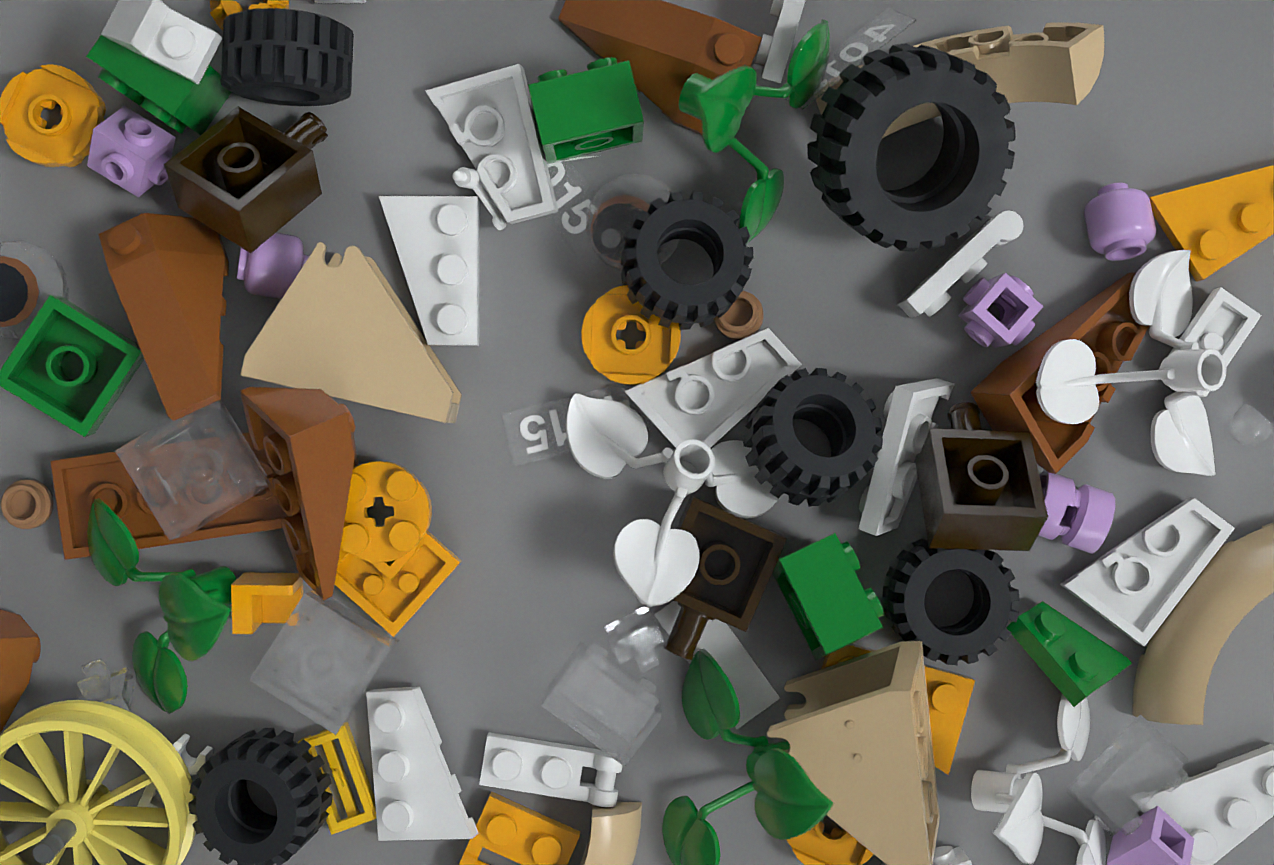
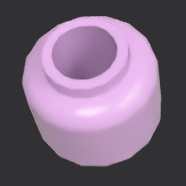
M1126 183L1109 184L1099 189L1098 196L1089 201L1085 206L1084 218L1090 246L1097 253L1105 254L1108 260H1126L1139 256L1146 251V245L1155 237L1156 226L1151 202L1148 195L1142 190L1129 188Z
M275 233L252 253L240 248L236 279L244 280L245 289L250 294L282 299L309 256L303 255V244L299 237Z

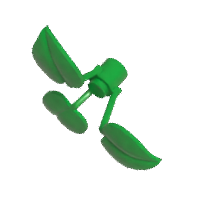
M821 19V23L812 27L798 43L789 64L787 82L783 86L778 88L756 86L755 69L744 65L721 75L715 80L694 73L687 79L680 93V111L702 121L703 140L706 148L711 152L717 153L729 145L756 170L757 181L747 190L740 214L739 229L747 227L751 236L746 245L766 227L776 212L783 194L784 174L778 168H773L769 172L768 167L735 138V135L740 127L745 109L750 104L753 95L775 98L789 97V105L795 109L803 106L814 95L823 80L830 55V31L828 21Z
M100 498L94 499L89 514L87 540L91 559L101 576L114 586L125 584L128 578L134 582L162 581L159 587V603L164 613L163 618L167 622V631L160 635L158 640L148 631L140 633L133 644L132 662L137 680L145 694L160 709L171 714L184 705L188 684L187 676L179 658L172 650L168 649L169 643L171 642L176 652L188 661H195L205 656L218 640L231 612V608L227 606L232 605L231 584L236 580V577L225 566L196 575L192 568L182 572H142L138 570L135 566L139 561V551L132 534L106 503Z
M705 649L697 651L690 663L682 687L684 714L692 729L703 739H714L720 734L721 738L726 742L754 747V750L746 759L747 774L752 781L702 806L699 811L688 796H680L671 801L664 813L662 833L666 851L673 865H719L721 854L718 836L712 825L705 819L713 811L754 790L758 792L755 798V813L759 823L770 836L780 840L795 838L808 832L824 818L834 804L813 784L795 758L784 751L790 748L787 740L769 744L767 737L764 735L750 737L733 733L730 730L740 720V707L735 690L713 656Z

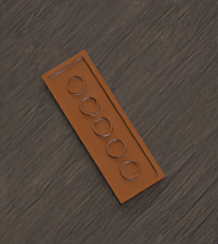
M249 432L50 461L65 560L90 556L87 540L88 520L94 499L98 498L106 503L126 525L138 549L283 528L281 524L282 519L288 517L279 505L275 494L270 492L265 477L274 472L265 450H256L254 448ZM353 432V433H351V435H352L353 447H354V452H355V458H354V464H353V469H354L355 467H357V466H359V465H358L356 444H355V438H354V432Z

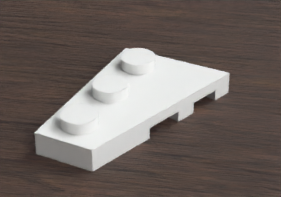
M520 64L425 90L446 120L454 138L466 152L477 170L479 178L508 223L514 224L559 212L525 71Z
M1274 744L1263 746L1218 763L1216 768L1196 776H1183L1169 782V786L1153 792L1146 793L1143 791L1128 798L1141 814L1159 806L1194 838L1190 865H1214L1274 816Z

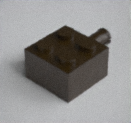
M238 106L164 164L178 208L249 253L254 252L322 194L315 158L311 149L328 137V134L325 133L327 131L326 126L315 114L306 112L297 122L284 132H281Z
M961 402L950 407L949 413H947L951 429L930 428L916 462L929 548L1030 551L1048 518L1030 432L982 430L979 417L980 410L976 404Z
M691 495L676 529L685 530L696 539L699 548V564L695 576L689 585L677 597L672 599L678 602L681 609L667 642L663 645V648L688 660L693 659V653L708 620L713 621L717 619L744 632L747 631L787 538L774 531L731 514L724 509Z

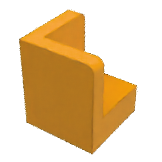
M244 572L231 584L232 634H253L262 623H300L304 618L303 579L299 576V573Z

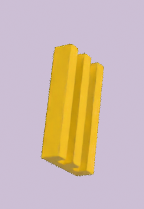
M348 722L332 729L320 731L318 734L301 738L298 743L303 739L311 745L308 752L313 757L318 755L315 746L322 744L348 816L344 819L340 818L332 796V804L325 810L329 813L326 822L331 835L377 819L375 796ZM338 738L364 809L361 813H359L334 739ZM321 766V767H320L321 772H322V774H325V773H324V770H323V768H322V766ZM330 787L326 788L325 791L331 793Z

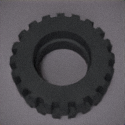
M897 44L890 47L889 54L879 49L865 54L863 57L865 65L861 68L853 64L846 67L839 74L843 80L841 85L837 89L829 86L821 100L827 103L823 114L815 113L813 115L810 129L817 133L816 141H810L807 144V156L810 161L818 166L810 172L814 187L823 192L821 199L829 210L839 216V219L860 235L867 237L877 245L885 248L893 245L900 251L913 252L919 249L920 244L929 250L943 246L946 243V236L951 235L958 239L971 230L968 224L973 219L977 218L982 221L992 210L988 206L992 197L995 194L1001 196L1007 182L1002 180L1005 169H1012L1015 152L1008 149V144L1016 139L1015 123L1004 118V116L1010 113L1009 103L1005 95L996 92L997 83L987 73L976 69L975 65L936 48L920 45L916 48L909 44ZM925 103H934L940 112L943 122V142L935 163L915 183L901 189L883 190L877 178L876 156L884 133L891 123L908 109Z

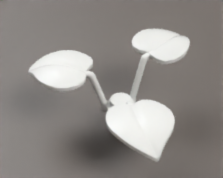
M1171 251L1150 259L1137 271L1131 283L1129 303L1133 319L1141 325L1150 326L1149 335L1151 338L1179 350L1172 352L1163 359L1160 370L1095 375L1096 361L1091 349L1079 340H1062L1050 347L1041 362L1036 379L1038 387L1036 395L1040 407L1051 419L1064 424H1078L1090 419L1098 410L1099 394L1096 384L1162 380L1165 385L1177 392L1165 397L1164 404L1166 409L1156 413L1152 420L1150 431L1151 446L1156 460L1164 468L1173 472L1213 476L1216 473L1212 439L1205 407L1199 396L1203 394V391H1215L1222 386L1226 377V363L1222 354L1215 349L1198 350L1199 345L1197 342H1185L1175 338L1187 329L1192 316L1193 297L1189 277L1191 251Z
M575 393L570 401L566 416V436L570 451L580 467L593 476L612 479L621 473L626 464L637 469L664 462L663 475L665 482L675 491L661 526L649 519L633 521L622 529L614 544L613 555L617 571L642 604L657 606L671 601L689 585L698 569L699 548L694 536L685 530L670 529L672 521L687 494L698 490L703 482L708 487L716 486L715 497L718 504L727 512L742 518H755L763 515L779 499L769 493L773 487L769 482L765 481L761 485L754 477L759 470L756 465L748 466L745 456L752 449L744 447L743 441L729 440L721 442L710 449L709 446L699 440H686L680 443L675 451L667 447L664 448L662 453L635 458L645 450L648 443L646 424L635 410L613 400L590 398Z
M1062 694L1057 717L1058 737L1061 745L1058 754L1020 765L1007 764L1006 772L977 770L973 776L971 786L972 804L976 810L1005 813L993 834L1007 844L1022 863L1032 864L1036 860L1042 841L1043 827L1046 826L1076 839L1080 846L1076 865H1106V838L1103 827L1098 820H1089L1086 831L1043 816L1040 811L1042 783L1039 775L1032 771L1067 763L1070 758L1073 761H1080L1085 752L1089 737L1090 710L1087 698L1073 707ZM1027 773L1024 779H1021V774Z

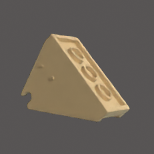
M319 242L247 351L241 376L293 388L321 389L328 396L444 423H456L462 394L431 346L427 344L425 337L376 262L371 257H365L358 247L349 246L345 251L343 261L342 256L335 253L327 265L324 260L326 245Z
M901 641L788 680L784 687L785 691L800 692L805 696L806 702L787 706L784 713L787 721L770 726L767 736L783 738L788 741L790 748L784 751L795 758L813 784L834 803L826 815L886 865H932L940 813L922 641Z

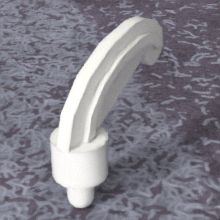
M461 167L452 174L455 183L459 187L473 188L493 216L492 222L498 230H503L506 227V220L479 178L478 173L466 167Z

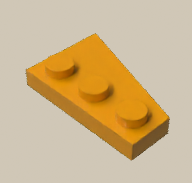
M1274 165L1149 197L1153 216L1175 250L1191 251L1189 271L1196 282L1204 280L1274 234Z
M849 644L825 656L821 669L875 650ZM924 664L935 767L949 775L975 680L968 676Z

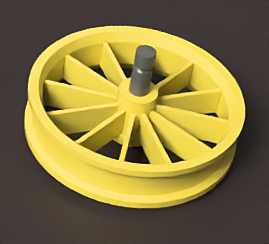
M66 700L50 703L26 713L0 735V783L35 803L0 801V821L46 823V826L9 844L0 827V865H28L17 853L38 842L40 843L34 848L33 856L37 862L46 865H57L65 849L73 847L74 865H93L92 854L99 865H127L117 849L145 865H181L192 846L196 833L192 824L198 820L197 815L189 814V802L196 797L189 793L193 780L187 766L174 746L160 731L139 716L111 704L90 700ZM63 731L67 774L39 733ZM83 734L112 744L93 780L86 779ZM15 743H18L41 779L4 759L3 757L7 750ZM121 750L131 757L146 773L109 791L102 782ZM154 783L165 808L114 806V802ZM125 826L168 828L167 849L162 848Z

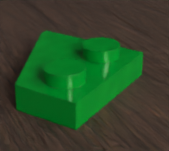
M1043 601L1018 616L1017 622H1011L1006 627L1073 707L1132 664L1125 655Z

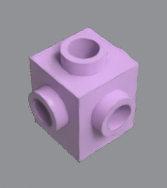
M123 106L93 129L87 166L139 198L154 184L160 186L168 179L164 164L171 159L176 137L126 106Z
M1003 273L989 281L984 277L979 279L963 297L962 300L968 305L958 316L967 323L964 328L966 333L983 347L987 348L991 344L994 348L1010 345L1011 343L1016 346L1034 328L1035 323L1032 319L1043 308V305L1033 297V291L1022 280ZM990 305H994L999 309L1000 317L998 320L987 311Z

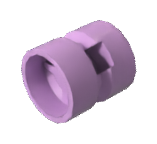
M1047 471L1040 473L1039 477L1048 518L1038 536L1053 540L1060 535L1064 545L1091 554L1096 552L1103 544L1113 521L1115 512V497L1113 493L1085 484L1076 489L1072 479L1048 473Z

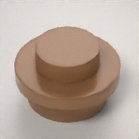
M742 291L729 310L721 318L717 316L714 320L718 330L724 336L733 340H742L759 331L763 323L764 313L760 301L753 294Z
M31 479L19 480L11 484L3 493L1 510L5 519L14 527L20 529L37 528L50 518L53 511V497L49 489L41 482Z

